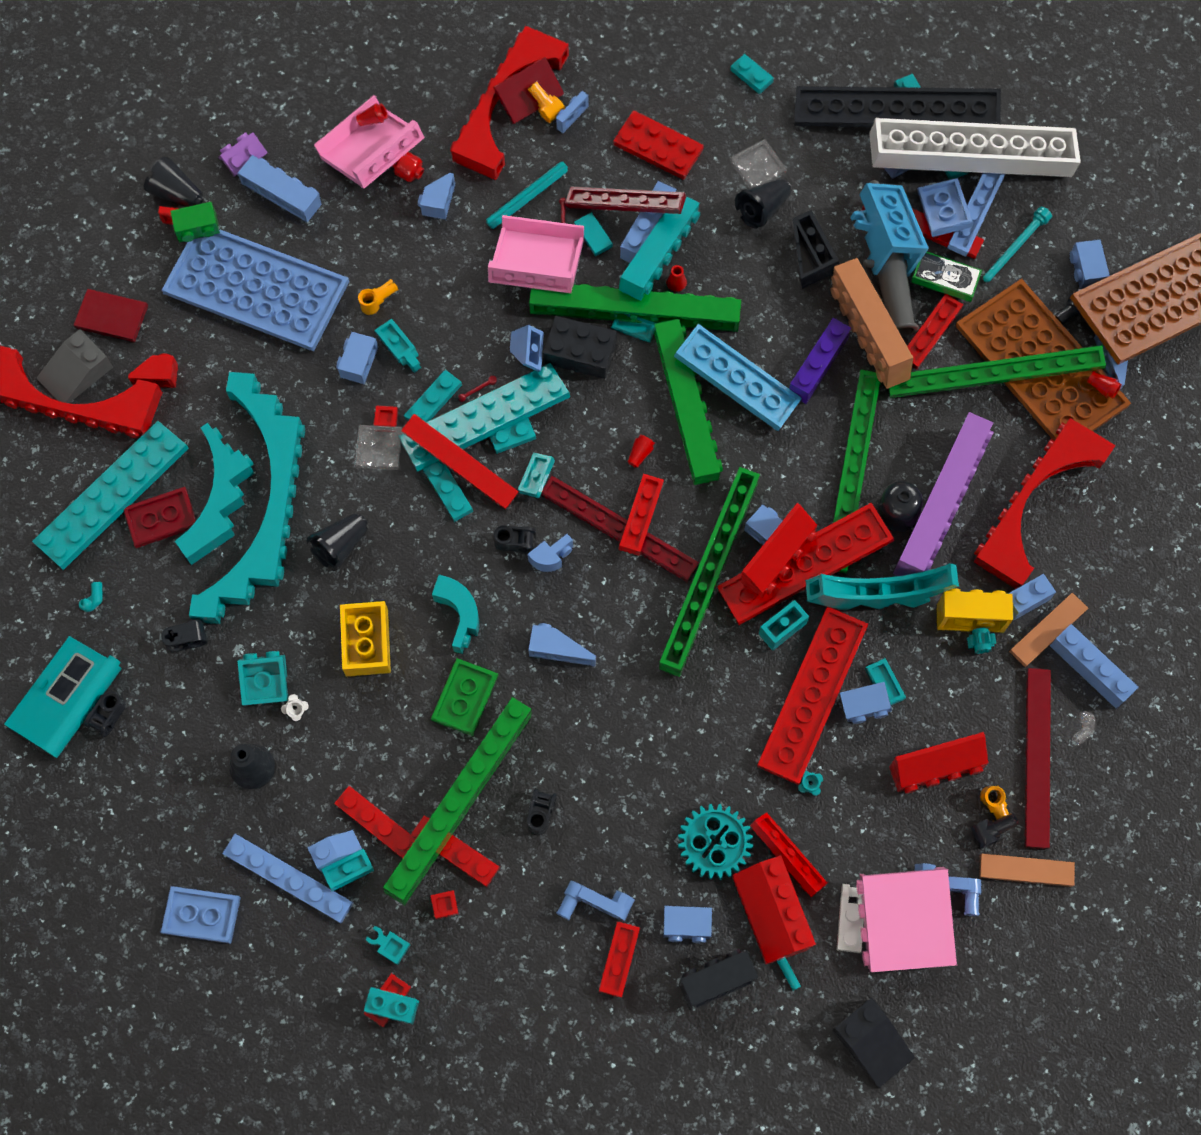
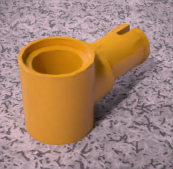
M535 82L528 88V91L539 103L538 106L540 108L538 111L548 123L556 119L560 110L565 109L563 103L556 96L547 95L538 82Z
M392 279L377 289H364L359 293L358 300L363 313L367 315L375 314L379 310V305L384 302V299L398 291ZM368 300H372L369 304L365 303Z
M987 786L982 789L980 793L981 801L988 806L991 813H994L997 820L1009 814L1006 808V795L1002 788ZM991 790L996 791L998 795L997 800L993 803L988 799V794Z

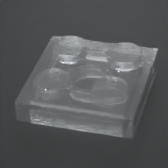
M765 139L732 156L730 159L731 164L749 188L775 180L787 173L786 167Z
M359 425L355 467L399 470L402 427Z

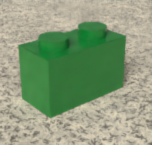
M212 202L171 210L174 231L179 242H190L197 238L212 237L220 233Z

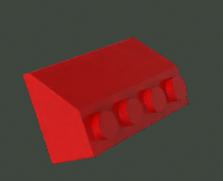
M797 503L742 571L741 583L761 598L765 594L770 595L777 585L775 581L779 576L783 578L790 570L788 565L793 559L797 561L804 552L802 550L803 546L806 543L811 544L817 536L815 532L817 524L800 504Z
M984 732L895 757L889 768L897 792L905 791V794L917 791L918 787L926 785L929 788L940 784V780L948 778V781H954L962 778L961 774L969 772L970 775H975L983 772V768L988 764Z
M782 856L759 862L732 875L766 965L808 951L816 945Z

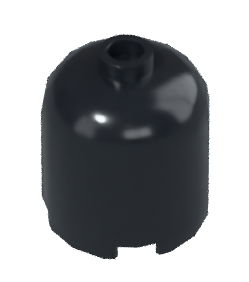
M906 481L895 482L885 489L878 501L876 510L889 531L905 532L912 529L918 521L923 506L922 494L915 485Z

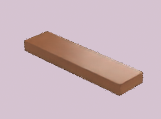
M1071 593L1009 652L1024 667L1028 666L1070 624H1073L1086 612L1088 607Z
M991 854L980 855L979 878L1074 886L1075 862Z

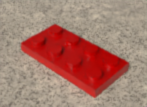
M634 110L613 140L614 146L682 180L686 178L704 149L703 144Z

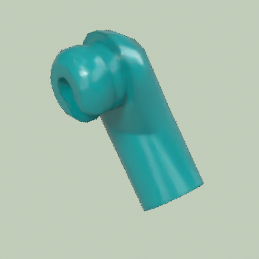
M92 582L91 596L80 600L79 608L84 610V612H92L102 603L103 587L101 582Z

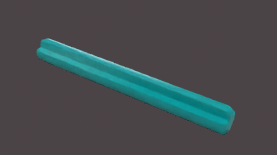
M559 162L486 219L487 225L491 229L497 227L502 223V215L511 216L563 176L568 171L567 165L564 162Z

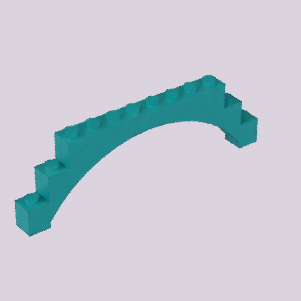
M229 372L226 393L230 400H236L249 413L263 434L271 467L270 498L260 530L241 560L216 584L199 595H192L189 617L192 620H202L203 623L220 624L221 617L225 615V604L223 603L249 605L250 598H254V585L279 587V581L284 577L282 561L287 556L285 541L290 536L288 520L293 516L291 500L296 496L294 480L295 477L298 478L299 476L297 460L302 455L300 440L304 438L305 425H302L300 417L282 416L283 405L279 402L277 395L260 394V382L257 381L255 374Z

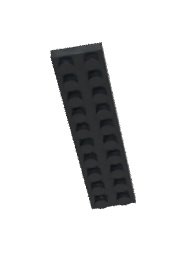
M796 86L795 126L872 127L875 118L1000 124L1001 89Z

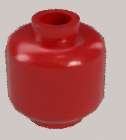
M407 152L392 165L394 173L407 182L420 179L424 172L421 158L410 152Z

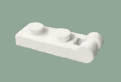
M842 884L837 950L861 953L862 940L860 930L863 928L864 919L859 917L858 904H862L861 894L858 895L857 888L850 887L849 884ZM849 896L857 897V904L848 903Z

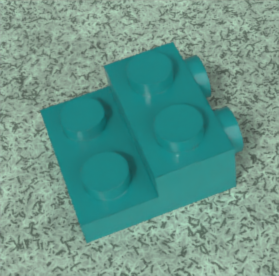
M279 651L266 652L265 657H257V653L244 654V659L237 661L242 705L288 701L285 655H280Z

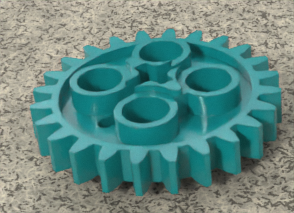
M709 804L708 811H705L700 806V814L692 811L693 819L685 818L688 826L681 825L680 827L685 834L678 835V839L684 841L678 844V848L685 849L680 856L688 857L685 865L693 864L692 872L700 869V877H703L707 872L709 873L710 880H712L714 874H717L719 880H721L723 873L731 877V869L738 873L740 871L738 864L746 865L743 857L750 858L751 856L746 850L753 848L752 844L747 843V841L753 838V835L746 834L750 830V826L743 827L745 818L738 820V811L732 815L730 814V806L725 811H722L721 804L718 805L717 810H714L712 804ZM711 820L716 821L719 824V829L712 831L707 827V823ZM727 825L729 828L721 836L720 845L715 844L708 856L703 858V853L711 845V838L716 839L723 827ZM727 835H734L738 843L730 845L726 842L725 837ZM700 838L706 845L702 849H697L694 847L693 841ZM713 853H720L723 855L724 861L722 863H715L711 855Z

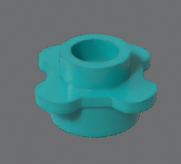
M805 771L801 784L798 786L801 793L809 792L814 796L819 795L821 792L819 787L823 781L822 775Z

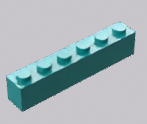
M686 196L681 214L664 213L620 277L619 291L640 301L645 294L649 295L653 288L654 280H659L663 272L662 268L664 265H669L673 256L672 253L674 251L677 252L680 248L681 239L688 236L691 224H695L700 216V212H698L699 202Z

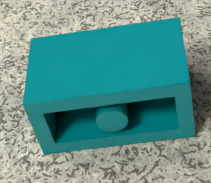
M794 600L760 627L759 636L773 651L804 627L809 616Z

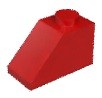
M170 354L152 355L129 374L128 379L132 385H135L137 379L156 383L162 388H176L178 364L174 356Z

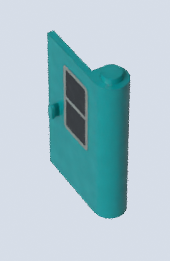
M69 636L4 725L36 744L50 755L58 758L85 721L87 715L93 710L100 697L122 670L119 666L121 662L111 655L106 658Z

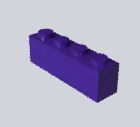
M835 318L831 320L790 383L789 389L802 398L800 401L807 404L849 338L851 327Z

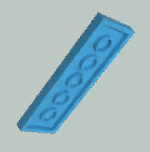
M699 324L674 355L679 361L777 431H779L802 399Z

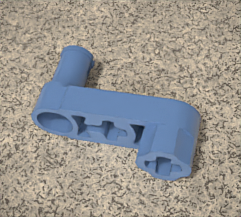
M915 864V871L934 870L936 868V865ZM949 877L950 892H961L965 895L964 915L979 916L981 880Z
M570 881L564 892L566 896L556 914L570 920L577 903L582 901L618 920L625 921L635 900L619 891H616L612 900L574 881Z

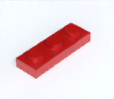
M617 921L599 992L622 998L640 927Z

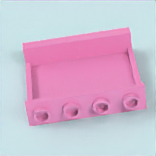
M375 95L314 144L323 161L362 188L367 187L424 139L417 122L412 120L407 123L388 110V119L384 120V123L359 126L356 115L362 113L375 103L379 104Z
M502 215V229L493 261H489L488 282L571 293L584 242V226Z
M936 867L934 870L874 875L859 874L860 880H856L858 895L861 894L862 904H858L859 917L864 919V928L860 930L861 940L866 942V951H863L864 966H868L871 972L957 965L948 869Z

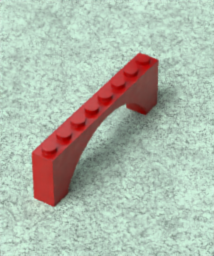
M525 26L523 31L518 33L513 48H509L504 63H500L497 75L490 80L488 90L485 94L481 95L476 110H472L469 122L462 127L458 140L452 143L450 152L452 153L453 162L494 180L497 179L505 165L504 153L499 152L490 131L493 109L499 100L493 87L543 57H546L551 69L560 71L569 56L568 43L528 26Z
M0 346V402L6 406L15 409L17 407L25 408V410L31 413L42 412L51 418L62 417L71 423L82 422L92 428L103 427L112 433L123 432L132 438L141 437L149 430L162 396V391L158 384L137 379L135 385L117 396L104 401L89 404L64 403L42 394L29 382L22 366L23 357L18 350Z
M1072 418L1066 424L1062 422L1055 432L1058 434V437L1055 441L1050 439L1044 448V451L1047 452L1044 458L1038 457L1032 466L1035 471L1032 475H1026L1021 483L1024 486L1020 493L1015 491L1009 501L1012 503L1009 510L1003 509L997 518L1001 522L997 527H991L986 535L989 538L985 545L981 543L974 553L977 556L974 563L1015 589L1023 586L1034 567L1029 565L1021 538V518L1029 495L1043 481L1060 472L1079 467L1095 466L1100 469L1116 446Z

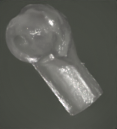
M1083 711L1079 715L1082 729L1072 736L1078 745L1082 744L1095 732L1096 718L1088 711Z

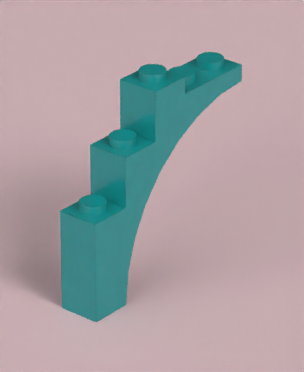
M208 423L200 428L207 438L213 454V487L208 503L200 517L187 532L175 541L191 565L235 536L231 529L234 525L228 515L245 505L241 498L244 494L238 487V484L254 474L251 468L254 464L247 454L243 456L239 450L234 452L228 443L224 445L220 440L223 438L216 427L212 429Z
M947 564L920 573L888 578L861 579L820 574L806 580L808 602L842 611H847L859 605L882 609L895 603L914 608L930 602V597L959 587L957 567L954 564Z

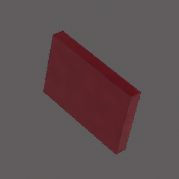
M546 57L493 87L512 124L540 108L537 100L528 91V88L535 82H538L547 95L558 98L564 94Z
M87 289L74 322V327L88 332L135 342L148 304L147 302Z
M186 487L129 505L124 509L135 548L188 531L196 522L195 513Z

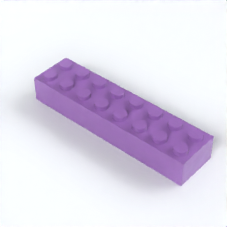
M968 413L893 572L894 575L904 576L930 570L968 489V485L994 433L990 430L993 422L973 413Z

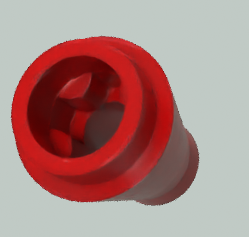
M375 103L362 113L356 115L359 126L384 123V120L388 119L387 110L382 103Z
M679 265L672 267L666 280L667 287L673 292H679L687 285L684 270Z
M1095 371L1092 372L1087 381L1106 398L1110 397L1112 399L1117 395L1122 386L1118 379L1098 374Z
M644 435L635 438L627 463L638 468L654 450L655 442Z

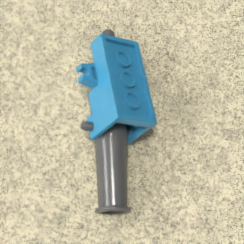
M872 180L866 183L859 194L865 210L855 211L850 218L852 221L856 220L854 224L855 229L867 231L865 240L870 255L863 261V266L872 268L873 275H877L884 306L900 335L907 337L916 333L919 329V326L914 322L907 276L909 277L913 270L916 269L929 248L903 186L880 184L879 181Z

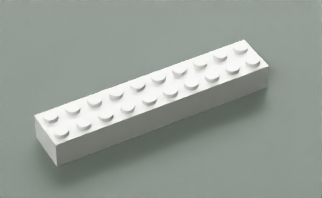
M875 118L870 131L872 165L876 168L1072 177L1081 163L1076 128Z

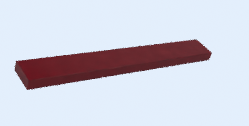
M554 476L550 477L542 490L541 496L621 542L628 520ZM647 532L640 555L688 583L699 566V562Z
M1027 669L1025 848H1050L1051 670Z

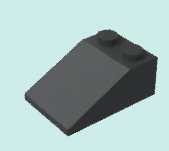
M79 329L62 343L38 375L37 380L57 401L70 403L110 371L113 366L107 356Z

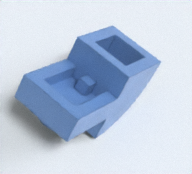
M566 534L551 547L543 541L528 553V561L540 571L551 572L558 570L562 567L560 557L564 558L571 553L573 540Z

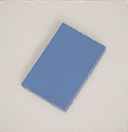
M958 178L917 188L932 237L973 227V221Z
M171 886L161 933L231 944L241 897Z

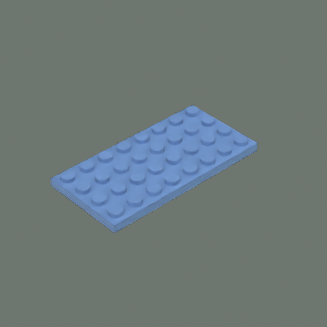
M220 230L219 234H215L212 237H201L187 242L162 288V292L167 296L314 351L349 283V279Z

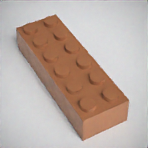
M858 258L835 266L834 275L832 276V296L835 300L838 299L841 313L843 316H847L851 331L856 332L860 347L866 350L868 362L871 366L874 365L879 382H883L887 389L910 380L913 356Z

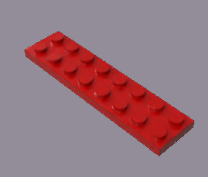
M870 503L816 532L817 536L811 544L806 543L803 546L802 550L804 552L797 561L793 559L788 565L790 570L783 578L779 576L775 581L777 585L770 595L765 594L761 598L742 584V573L718 585L717 589L738 625L805 590L806 580L820 574L831 576L892 543L894 538L873 504Z
M831 607L826 608L757 767L797 785L800 784L868 623Z

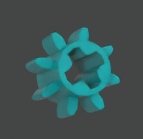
M989 628L973 629L972 635H969L967 638L968 648H974L977 654L991 652V647H994V644H996L995 633L990 634Z

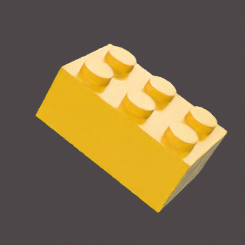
M953 588L944 592L937 603V630L972 631L976 628H989V632L1004 633L1013 621L1012 594H1006L1005 591L998 590L992 593H983L982 590L976 589L969 592H961L960 589Z
M385 601L340 605L342 670L346 677L391 673L388 608Z

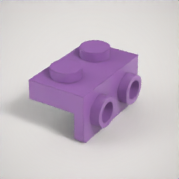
M245 132L236 139L238 141L237 144L234 146L228 144L220 150L222 154L218 158L225 163L233 176L238 174L252 155L260 159L268 153L254 133L248 135Z

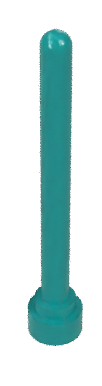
M1041 206L1035 211L1033 221L983 276L984 282H990L1039 226L1049 222L1052 214L1047 208Z

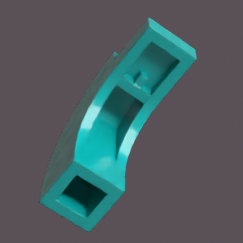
M438 575L432 597L434 602L448 605L458 612L460 622L452 647L454 652L462 654L464 648H468L471 635L469 634L478 636L479 614L471 593L461 583L452 578Z

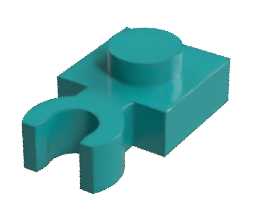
M374 926L373 929L378 932L379 936L376 940L367 937V942L371 945H380L377 952L398 965L410 944L391 931L385 937L383 931L379 927Z

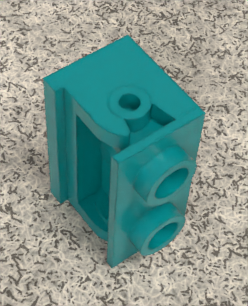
M370 987L364 1011L413 1025L419 1001L414 998Z

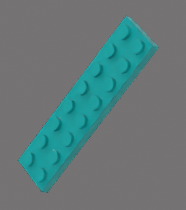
M551 363L541 367L539 372H530L427 423L463 450L496 434L500 430H504L570 398V394ZM405 434L398 436L417 471L439 461Z
M157 421L32 542L64 570L124 512L126 507L131 505L189 449L188 446Z

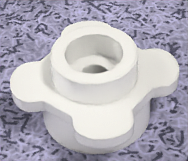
M292 694L289 696L286 705L281 707V711L283 714H288V716L292 717V720L298 721L301 719L304 711L308 709V703L299 700L297 695Z

